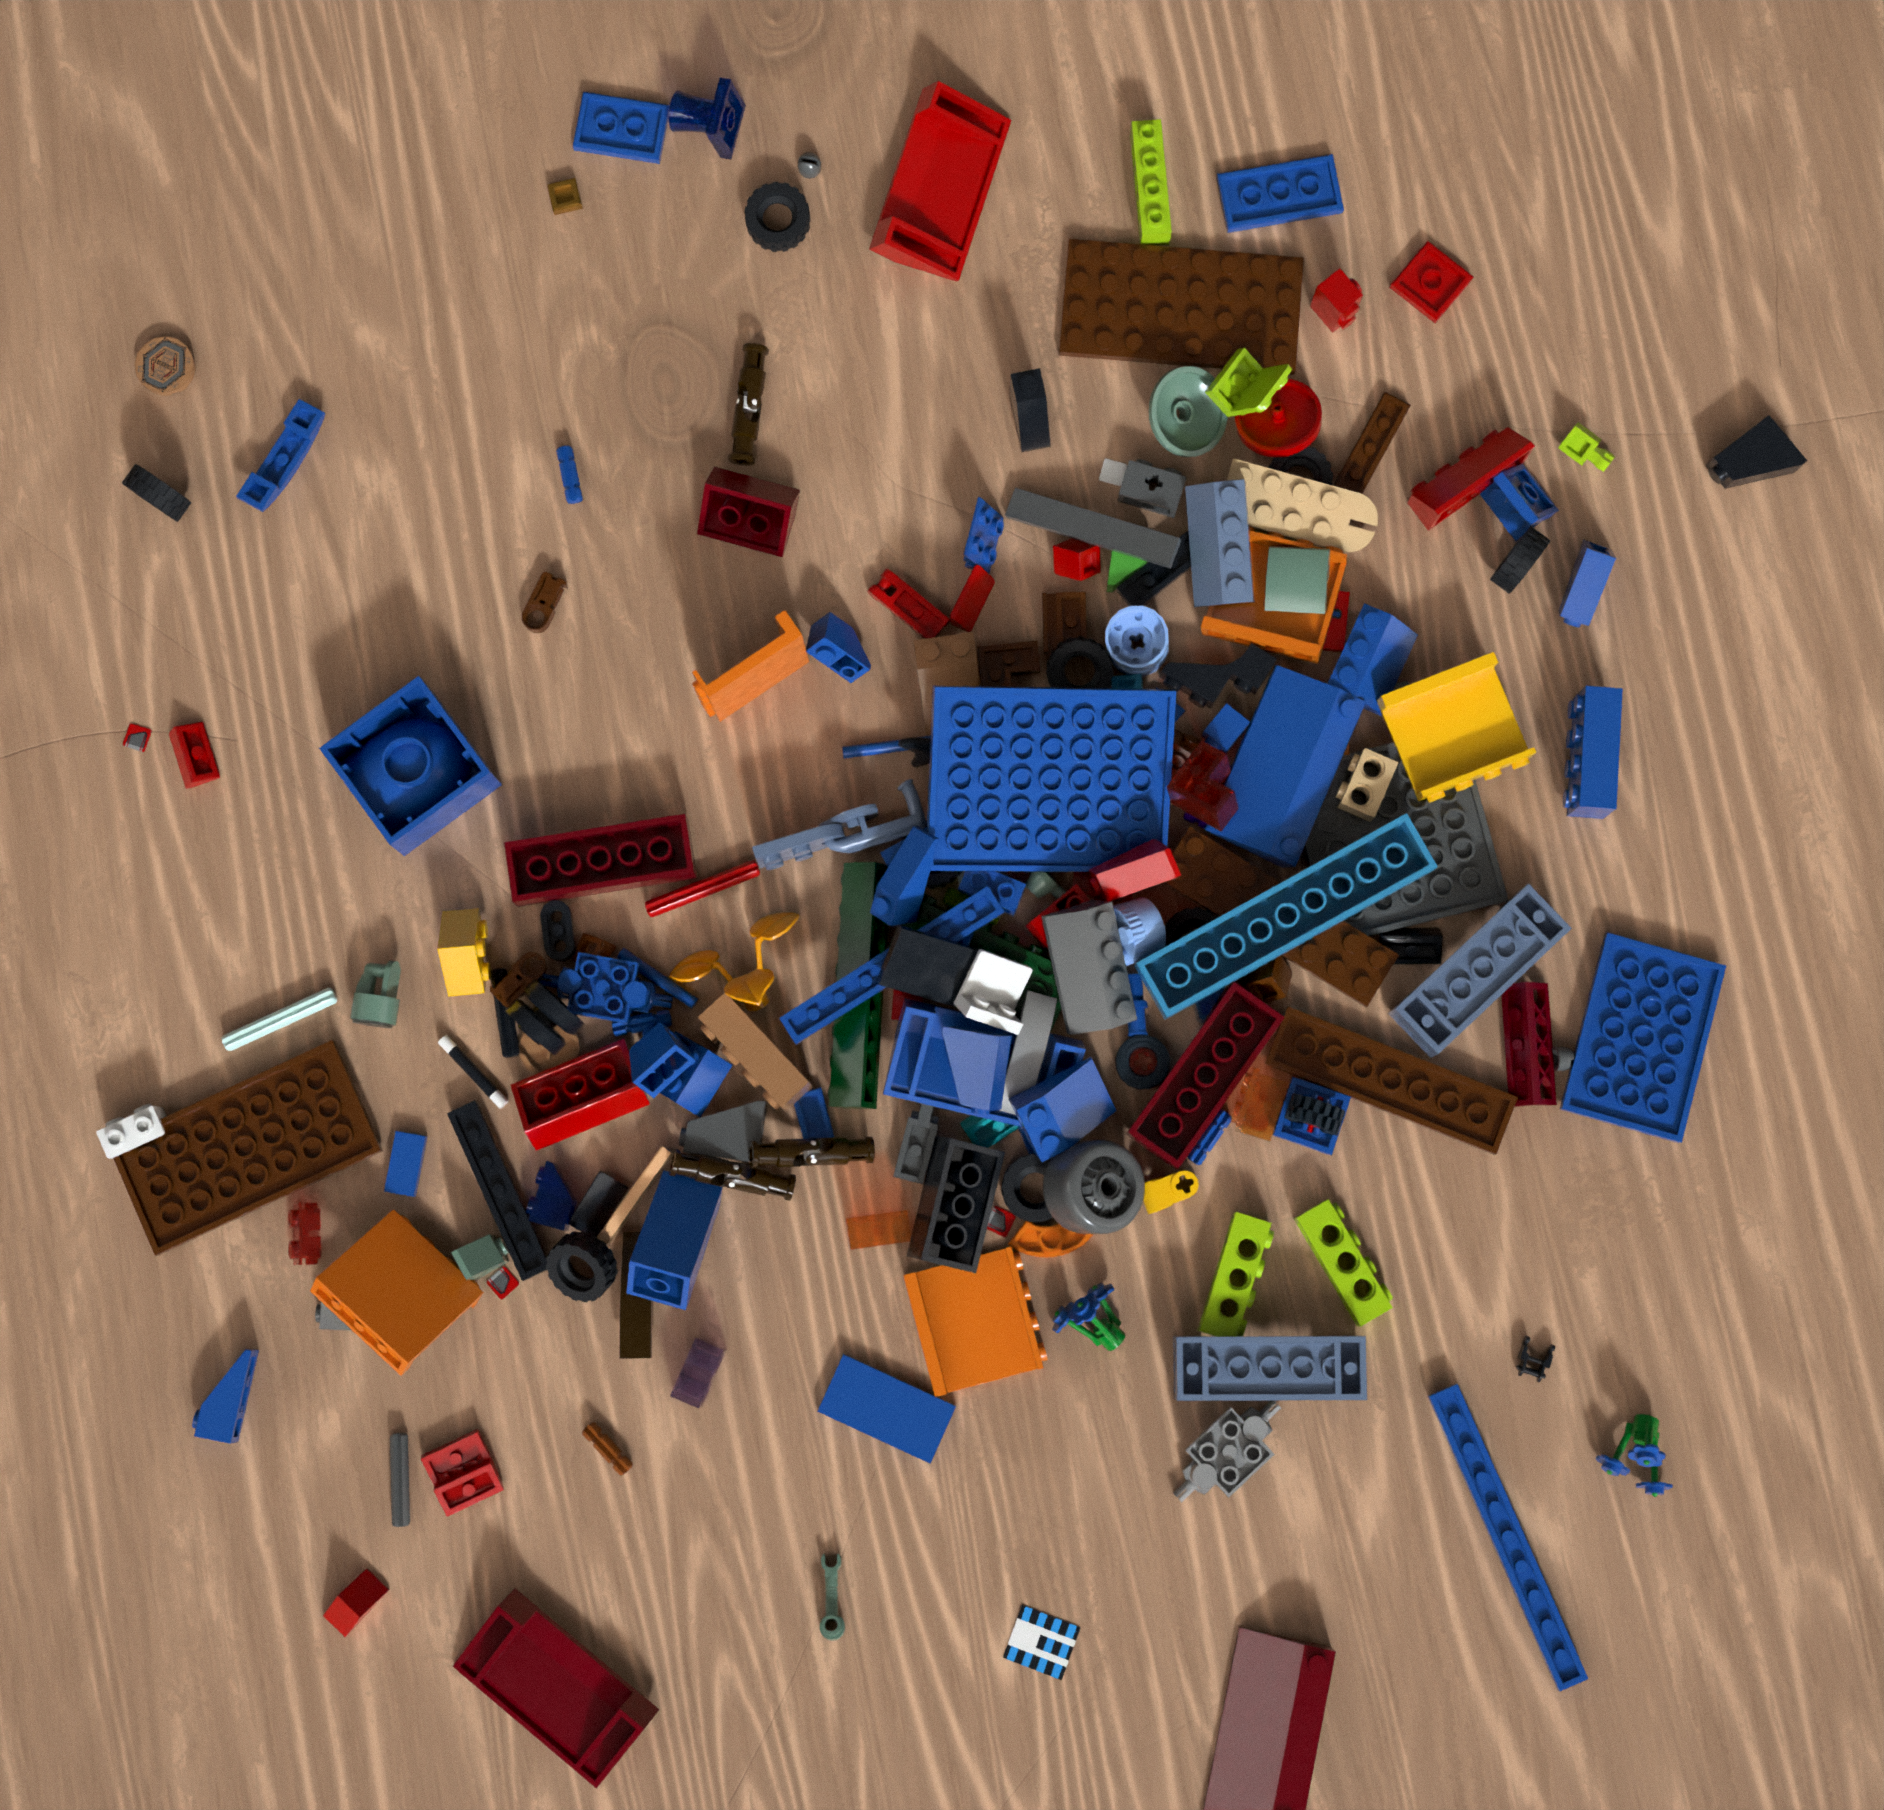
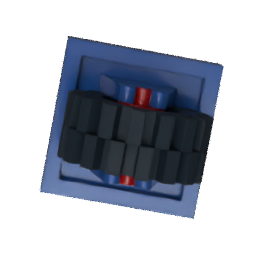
M1291 1077L1272 1136L1331 1156L1351 1097Z

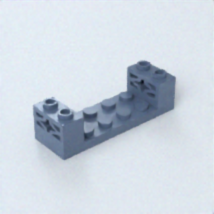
M1527 884L1388 1014L1432 1058L1447 1047L1572 928L1530 884Z
M1173 1336L1174 1399L1177 1401L1367 1400L1366 1336Z

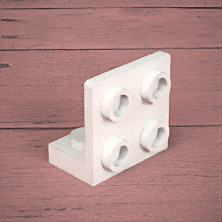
M980 949L975 956L954 1004L967 1018L1018 1035L1023 1023L1015 1016L1016 1011L1014 1009L1033 970L1022 963Z

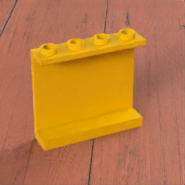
M1494 652L1384 694L1377 700V704L1418 801L1427 798L1428 803L1434 802L1446 796L1444 791L1454 787L1457 792L1474 785L1472 780L1482 776L1485 781L1502 774L1500 769L1510 765L1513 770L1529 764V758L1536 753L1534 747L1528 749L1494 669L1499 663Z

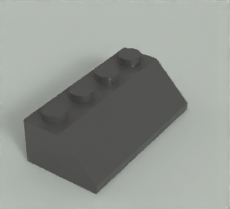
M1090 900L1041 916L1067 1034L1073 1035L1113 1029L1137 1020L1112 901Z

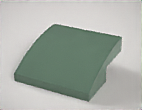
M1270 546L1266 574L1265 611L1325 614L1330 549Z

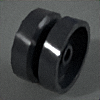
M534 978L524 989V992L535 1007L532 1009L523 1000L515 999L505 1011L519 1024L518 1027L527 1036L556 1056L566 1045L565 1038L555 1027L558 1025L566 1033L575 1035L585 1023L577 1015L571 1013L559 998Z

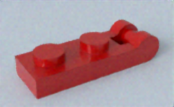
M887 568L880 575L882 577L876 585L872 584L867 590L872 598L884 605L924 639L937 637L950 622L947 616ZM890 586L897 589L891 597L885 593Z

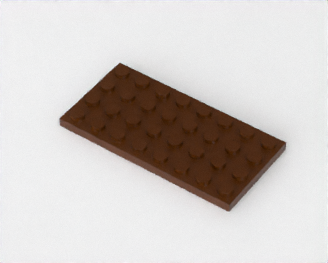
M1069 239L1059 356L1223 369L1237 349L1245 348L1262 368L1289 364L1292 368L1290 374L1294 375L1296 371L1304 257Z
M330 1040L161 1118L160 1120L165 1130L164 1135L113 1159L155 1256H159L383 1152L339 1049L335 1041Z

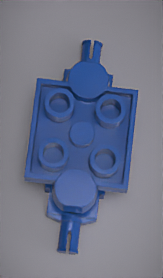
M578 952L575 969L563 967L559 976L545 974L541 978L551 981L539 980L544 986L557 988L558 998L568 1000L567 1009L574 1015L628 1024L630 1014L634 1015V1012L650 1013L653 1005L672 1008V1003L670 1002H673V996L657 994L654 983L640 981V978L637 977L640 964L637 962Z

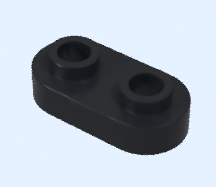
M552 900L543 906L540 913L543 943L546 954L551 959L562 962L570 959L576 950L571 909L564 902ZM555 912L562 913V919L559 922L552 920V915ZM560 941L566 943V948L562 952L556 950V944Z

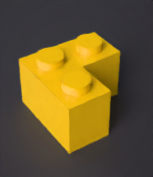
M479 908L442 911L437 950L448 997L485 993L486 981L491 980L489 962L484 963L483 959L486 956L484 938L488 937V926L486 920H481Z

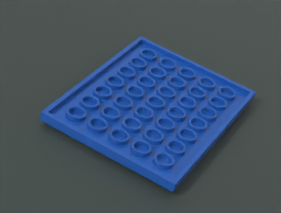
M933 685L927 832L939 838L930 871L1089 872L1090 869L1152 839H1156L1168 846L1176 691L1170 689Z

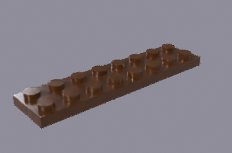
M1192 827L1188 828L1173 852V857L1181 876L1163 882L1219 917L1281 883ZM1342 921L1281 956L1366 1008L1399 955L1345 921Z
M1286 1007L1283 1015L1285 1018L1279 1025L1265 1064L1324 1088L1350 1096L1352 1099L1490 1154H1497L1518 1097L1292 1007Z

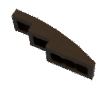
M623 1232L619 1359L652 1358L653 1301L626 1293L629 1262L640 1232Z

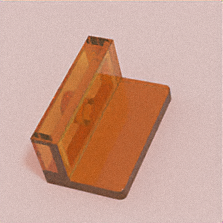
M907 1210L845 1218L848 1227L850 1250L910 1242L911 1231Z

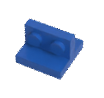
M1524 464L1502 471L1493 478L1495 482L1480 493V496L1515 541L1520 540L1530 526L1536 527L1539 523L1551 518L1559 511Z

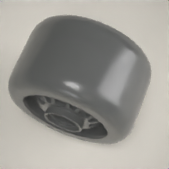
M1108 1140L1078 1141L1069 1149L1052 1157L1043 1178V1196L1048 1211L1062 1227L1080 1234H1109L1123 1229L1132 1222L1140 1211L1145 1195L1144 1175L1137 1159L1124 1146Z

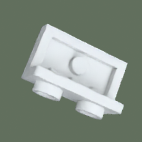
M146 1104L135 1109L133 1115L126 1118H115L107 1122L105 1128L96 1131L106 1157L113 1159L164 1135L165 1130L160 1120L166 1117L164 1109Z

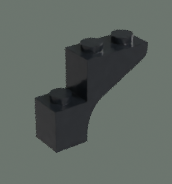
M1251 643L1246 652L1232 663L1210 665L1170 662L1163 668L1160 678L1164 680L1163 684L1168 689L1175 690L1176 692L1180 690L1189 696L1188 700L1200 708L1206 706L1211 709L1229 679L1234 682L1233 686L1245 694L1251 692L1255 695L1273 668L1277 658Z

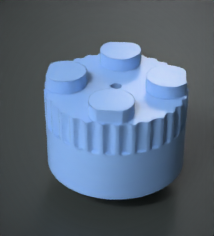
M1138 897L1113 906L1126 966L1137 963L1165 947V926L1159 911L1150 900L1145 897Z

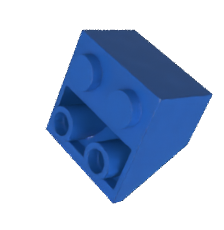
M675 1031V1034L683 1040L696 1061L662 1090L660 1094L701 1118L731 1069L732 1064Z

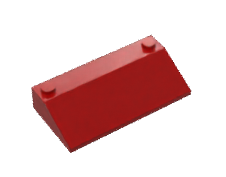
M936 81L923 88L869 250L893 262L956 282L959 281L1012 120L940 81Z

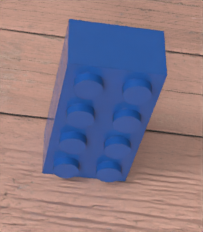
M1585 686L1576 694L1573 701H1569L1567 714L1568 718L1572 719V728L1567 732L1566 748H1570V760H1566L1564 776L1569 778L1568 790L1565 789L1563 794V807L1567 808V816L1604 819L1617 809L1623 688Z

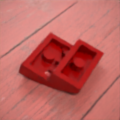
M478 1429L421 1455V1461L434 1485L433 1491L447 1517L504 1490L498 1471Z

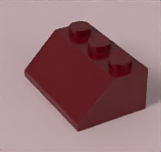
M714 466L704 485L697 534L783 557L796 516L800 490Z

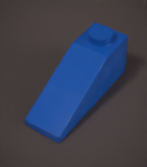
M919 826L912 827L877 885L870 910L872 915L890 926L917 921L939 838Z
M245 1349L202 1403L200 1410L195 1412L192 1427L196 1429L195 1437L229 1444L239 1442L259 1350Z

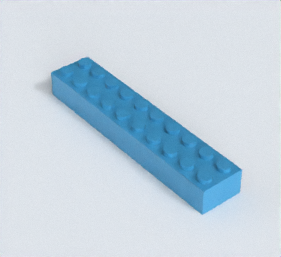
M1406 813L1142 959L1134 967L1164 1020L1429 874L1438 866Z

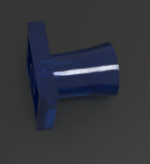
M719 78L714 100L677 90L673 94L669 106V126L672 132L705 133L720 158L731 160L746 105L731 79Z

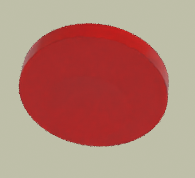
M1289 378L1287 383L1272 396V402L1266 410L1260 413L1254 412L1243 416H1235L1237 434L1243 444L1253 452L1267 457H1286L1304 450L1316 439L1322 426V408L1315 392L1304 383Z

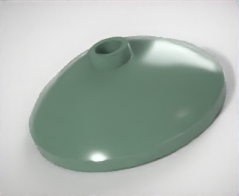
M1184 366L1167 372L1156 383L1149 401V421L1156 439L1167 451L1181 457H1196L1209 452L1221 440L1227 425L1228 417L1205 393L1215 378L1201 368ZM1177 409L1179 410V413H1180L1179 417H1177V415H1176V410H1177Z

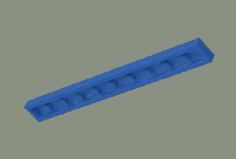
M1453 1384L1428 1395L1430 1404L1557 1690L1562 1691L1587 1680L1588 1676L1458 1384Z

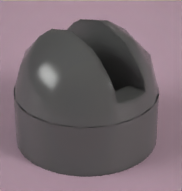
M806 152L801 155L798 160L799 173L809 179L818 176L821 172L820 158L812 152ZM804 161H811V162H817V163H816V165H815V164H812V163H809V162H804Z
M1564 1046L1552 1048L1554 1071L1569 1070L1573 1066L1572 1060L1575 1059L1573 1050Z

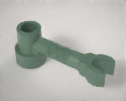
M823 1554L821 1565L825 1570L826 1604L825 1617L820 1622V1632L827 1640L835 1641L840 1639L845 1632V1623L838 1615L837 1604L838 1570L842 1565L840 1555L837 1554V1564L834 1567H828L825 1564L826 1558ZM828 1622H837V1628L834 1631H828L826 1629Z

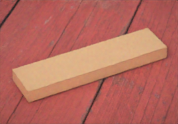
M663 1146L659 1148L597 1236L599 1240H603L608 1248L671 1160L673 1153Z

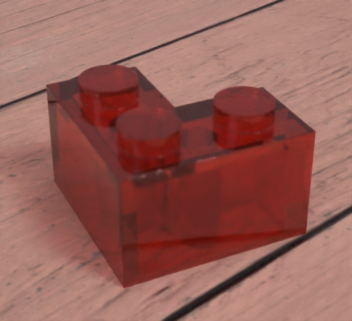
M1201 740L1167 785L1172 805L1221 832L1239 809L1235 791L1222 785L1231 772L1227 754Z

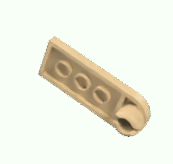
M1233 458L1227 481L1241 479L1246 481L1249 526L1276 532L1295 539H1305L1313 544L1324 547H1337L1343 552L1358 551L1367 546L1374 537L1375 532L1349 525L1352 519L1377 526V509L1367 496Z

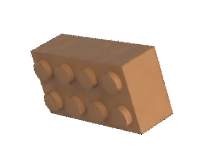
M725 992L698 1016L703 1022L699 1027L714 1044L720 1041L724 1045L720 1051L734 1066L739 1062L743 1065L745 1069L741 1071L742 1075L755 1088L761 1085L766 1090L762 1096L776 1111L782 1107L787 1112L805 1093L813 1088L810 1082Z

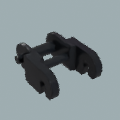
M1525 1336L1518 1355L1521 1363L1516 1366L1518 1376L1526 1373L1535 1376L1536 1381L1540 1382L1542 1378L1545 1379L1546 1374H1544L1545 1368L1550 1369L1553 1359L1552 1352L1555 1350V1345L1550 1344L1545 1360L1529 1356L1527 1353V1343H1529L1530 1337ZM1527 1360L1540 1364L1539 1370L1526 1367Z

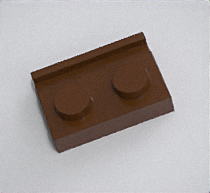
M1086 592L1042 593L1044 654L1051 653L1053 649H1056L1057 644L1061 641L1063 643L1067 638H1078V636L1087 638Z

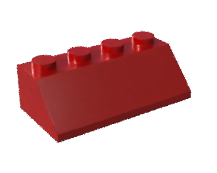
M1506 427L1501 432L1495 429L1482 439L1484 444L1474 449L1471 446L1461 453L1458 457L1460 461L1451 466L1447 463L1437 470L1434 474L1436 478L1427 483L1423 480L1413 487L1410 491L1412 495L1407 504L1429 531L1479 496L1480 493L1495 482L1493 478L1499 473L1524 464L1535 445L1509 427Z
M625 1039L510 1085L524 1132L536 1151L650 1105L647 1093L632 1082L630 1050Z

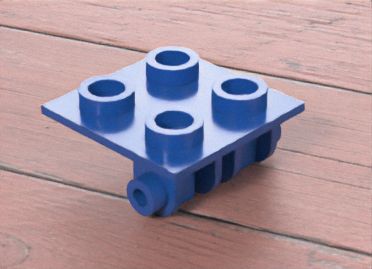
M978 497L963 561L966 562L965 567L968 569H973L974 565L976 566L977 564L990 574L991 566L996 560V546L999 536L1003 533L1004 522L1003 517L981 497Z

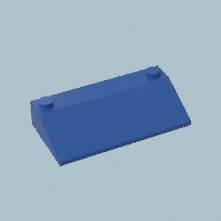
M1275 665L1204 830L1281 868L1296 867L1366 702L1340 688Z
M904 998L883 1095L1021 1127L1017 1116L1014 1114L992 1110L989 1115L971 1113L972 1107L961 1106L942 1031L943 1026H959L1012 1036L1009 1059L1016 1034L967 1018L961 1011ZM1050 1033L1036 1085L1083 1061L1086 1048L1082 1040Z

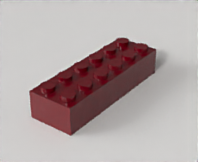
M686 814L504 842L512 902L518 907L546 903L552 900H565L697 879L689 819Z
M1233 982L1126 1135L1175 1170L1179 1169L1285 1017L1236 982Z

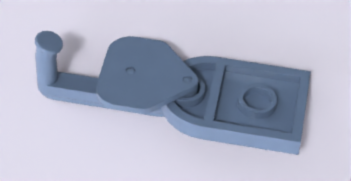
M913 779L906 780L897 788L898 791H902L910 816L867 828L866 821L874 819L879 815L876 804H868L844 811L819 824L818 827L753 846L754 856L760 869L766 867V870H774L784 866L783 861L795 858V861H803L813 857V852L825 848L850 854L906 837L913 826H919L924 829L926 818L919 795L913 785ZM844 827H848V829L861 827L862 832L845 837Z

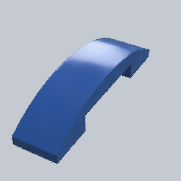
M299 399L284 421L286 428L257 473L251 472L236 495L237 499L264 512L281 494L300 467L320 430L325 413Z

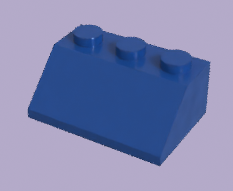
M1364 603L1328 684L1364 700L1366 703L1363 709L1382 716L1377 700L1380 696L1394 690L1418 634L1393 615Z

